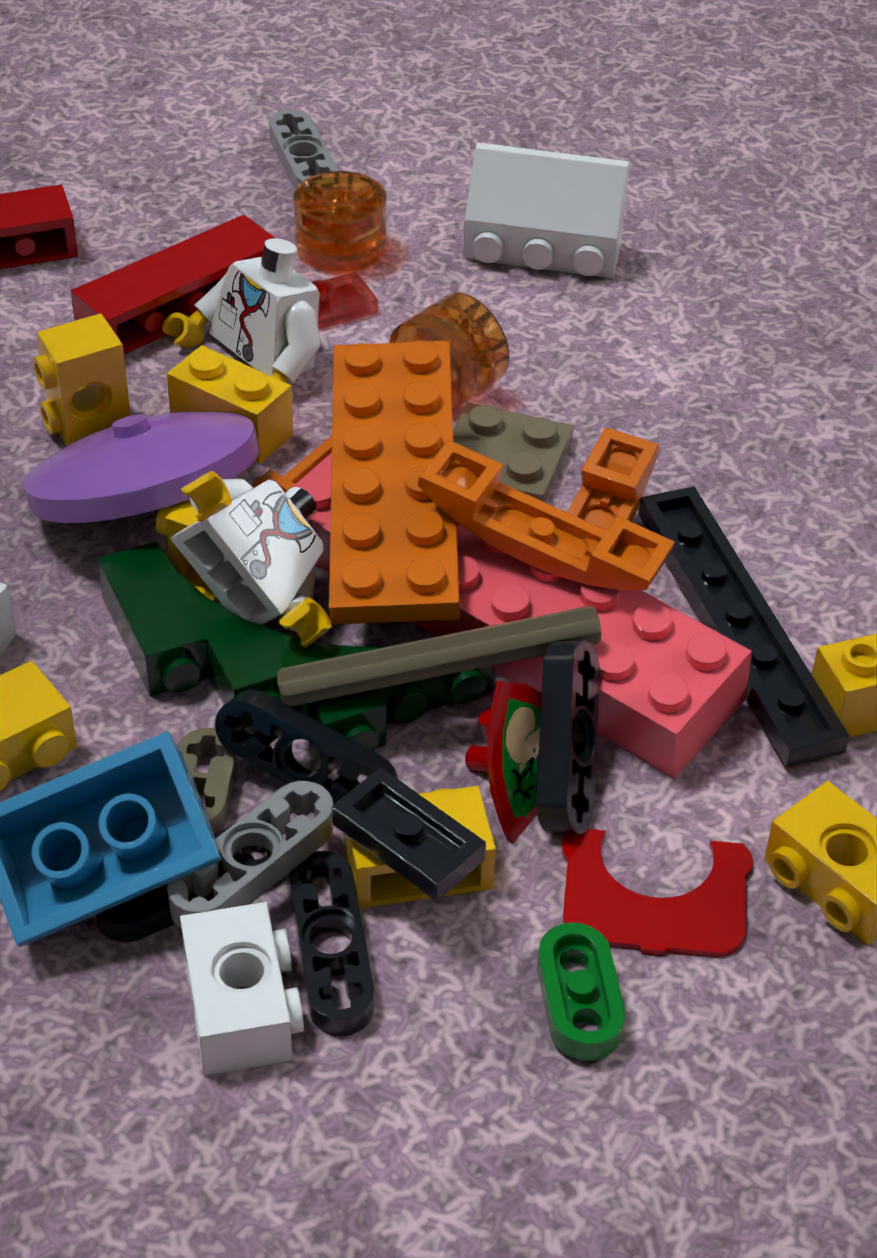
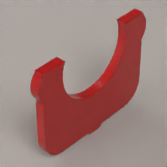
M588 829L583 834H565L563 837L562 855L567 862L563 923L586 924L603 934L610 947L636 949L645 955L664 956L666 953L706 957H725L733 954L742 946L746 934V879L750 875L753 865L752 855L745 844L710 840L709 846L713 856V867L707 879L696 889L686 894L660 898L633 892L622 886L610 875L601 857V844L606 835V830Z

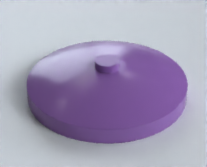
M178 412L150 417L142 414L121 418L115 421L112 427L88 435L46 458L26 475L23 480V489L31 513L45 521L87 523L124 518L168 507L190 499L188 495L184 496L180 489L209 471H214L221 479L235 478L251 466L258 457L260 448L254 424L250 419L239 414L227 412Z

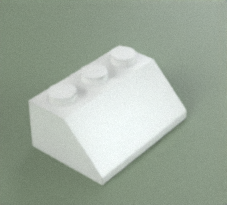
M477 142L464 221L463 259L529 267L536 270L544 269L584 276L613 278L622 240L629 161Z

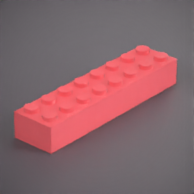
M332 453L293 486L306 490L316 502V514L308 523L322 540L324 551L315 563V566L329 574ZM457 521L460 620L411 622L431 635L438 637L586 606L594 607L599 616L602 629L601 641L593 645L597 653L600 670L597 733L673 779L705 747L747 698L751 650L642 590H619L587 585L559 577L526 564L485 542ZM544 655L493 665V672L510 682L527 684L542 693Z

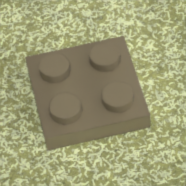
M467 402L453 429V442L504 464L500 479L501 483L546 502L573 440L574 425L552 421L544 417H533L501 410L489 405Z

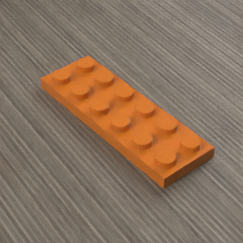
M449 340L334 345L329 581L331 625L460 620L456 521L435 504L418 486L421 473L446 441H453Z

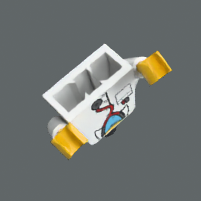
M268 239L264 242L262 257L234 262L229 266L227 273L195 304L198 308L196 312L190 317L177 312L170 314L165 319L162 330L165 334L172 337L180 335L174 341V344L182 348H189L202 344L205 336L203 326L209 321L211 323L209 334L249 365L285 383L293 384L300 374L314 368L315 354L321 344L317 324L320 294L317 286L293 270L297 247L283 239Z
M214 471L207 472L180 489L184 496L188 495L190 497L191 505L198 511L196 516L198 521L176 533L171 538V541L226 609L243 619L259 625L282 614V618L279 620L280 625L285 629L289 628L296 631L304 648H307L331 628L329 616L313 600L317 574L314 565L324 550L322 540L308 523L316 514L317 507L313 497L306 490L292 487L284 492L277 482L270 479L253 488L244 479H221Z

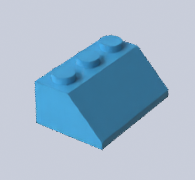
M169 731L0 802V901L16 945L19 947L222 860L208 814L183 753Z

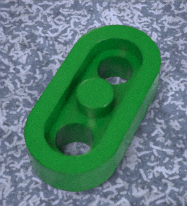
M564 923L557 925L542 937L539 944L537 972L551 1038L558 1049L572 1058L585 1061L602 1059L614 1052L619 1046L625 1022V1008L610 945L603 934L586 924ZM567 962H576L585 969L569 972L562 965ZM579 1022H590L596 1025L598 1030L583 1031L574 1025Z

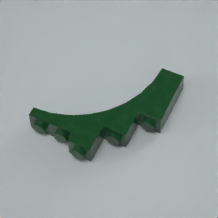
M157 542L97 558L102 598L150 697L167 691L183 692L192 688L197 682L211 679L223 705L245 690H259L282 702L277 681V673L281 668L379 649L378 647L333 645L314 641L307 648H304L299 637L286 635L243 619L207 598L174 568ZM493 666L293 706L292 708L374 751L376 748L386 745V724L394 721L408 723L419 718L425 711L453 702L467 704L478 699L484 692L491 691ZM245 712L241 715L246 720L245 727L252 726L254 716L249 712Z

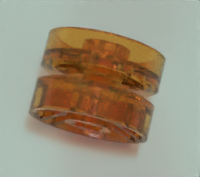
M331 171L311 176L297 186L293 195L295 246L297 247L296 254L303 263L319 271L344 274L370 268L383 258L386 252L387 196L385 189L379 182L369 176L356 172Z
M458 292L447 294L422 312L417 313L398 325L393 330L389 343L450 341L452 412L471 400L476 394L481 393L500 380L507 372L510 358L506 336L495 316L476 298Z

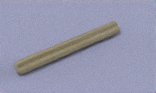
M586 606L281 668L277 673L280 696L283 703L293 707L545 655L548 646L552 642L587 640L592 645H596L601 641V623L595 608Z

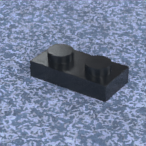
M382 767L332 806V825L436 902L485 860L486 842Z

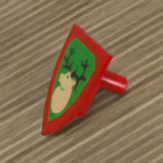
M497 680L491 709L483 712L478 718L487 747L479 745L470 746L466 752L465 764L471 771L489 774L490 792L498 820L506 840L513 844L537 816L536 794L542 693L527 684Z

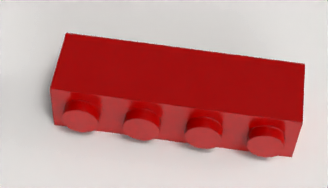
M62 184L0 194V269L78 257L74 217Z
M243 214L70 290L74 321L101 313L123 344L125 355L168 335L163 332L162 326L170 314L177 312L190 317L198 310L195 304L227 273L229 266L236 261L262 257L264 242L268 239H275V237Z

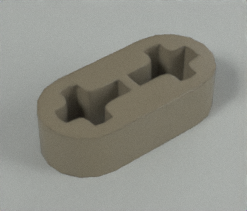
M200 728L185 735L180 740L178 747L184 755L199 795L205 798V809L213 833L223 830L227 821L237 773L236 755L229 752L221 744L214 728ZM204 754H216L210 761L208 773L198 772V762L203 759Z

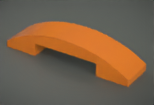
M605 427L581 469L582 486L567 513L605 530H608L616 516L632 522L659 453V444Z
M450 440L446 441L419 476L418 486L445 513L485 542L526 564L583 584L619 590H648L671 553L675 543L673 540L619 516H616L608 530H605L500 482L504 464Z

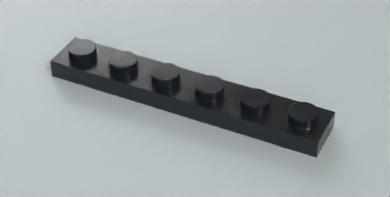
M695 486L641 497L638 515L646 529L675 541L673 549L666 559V563L701 623L752 651L746 700L784 765L790 767L845 753L850 735Z

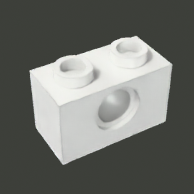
M267 902L180 916L184 956L204 1076L292 1061L291 1034L304 1032L302 1008L297 987L284 989L281 973L292 971L289 943L285 928L272 930ZM239 987H250L247 989H236Z

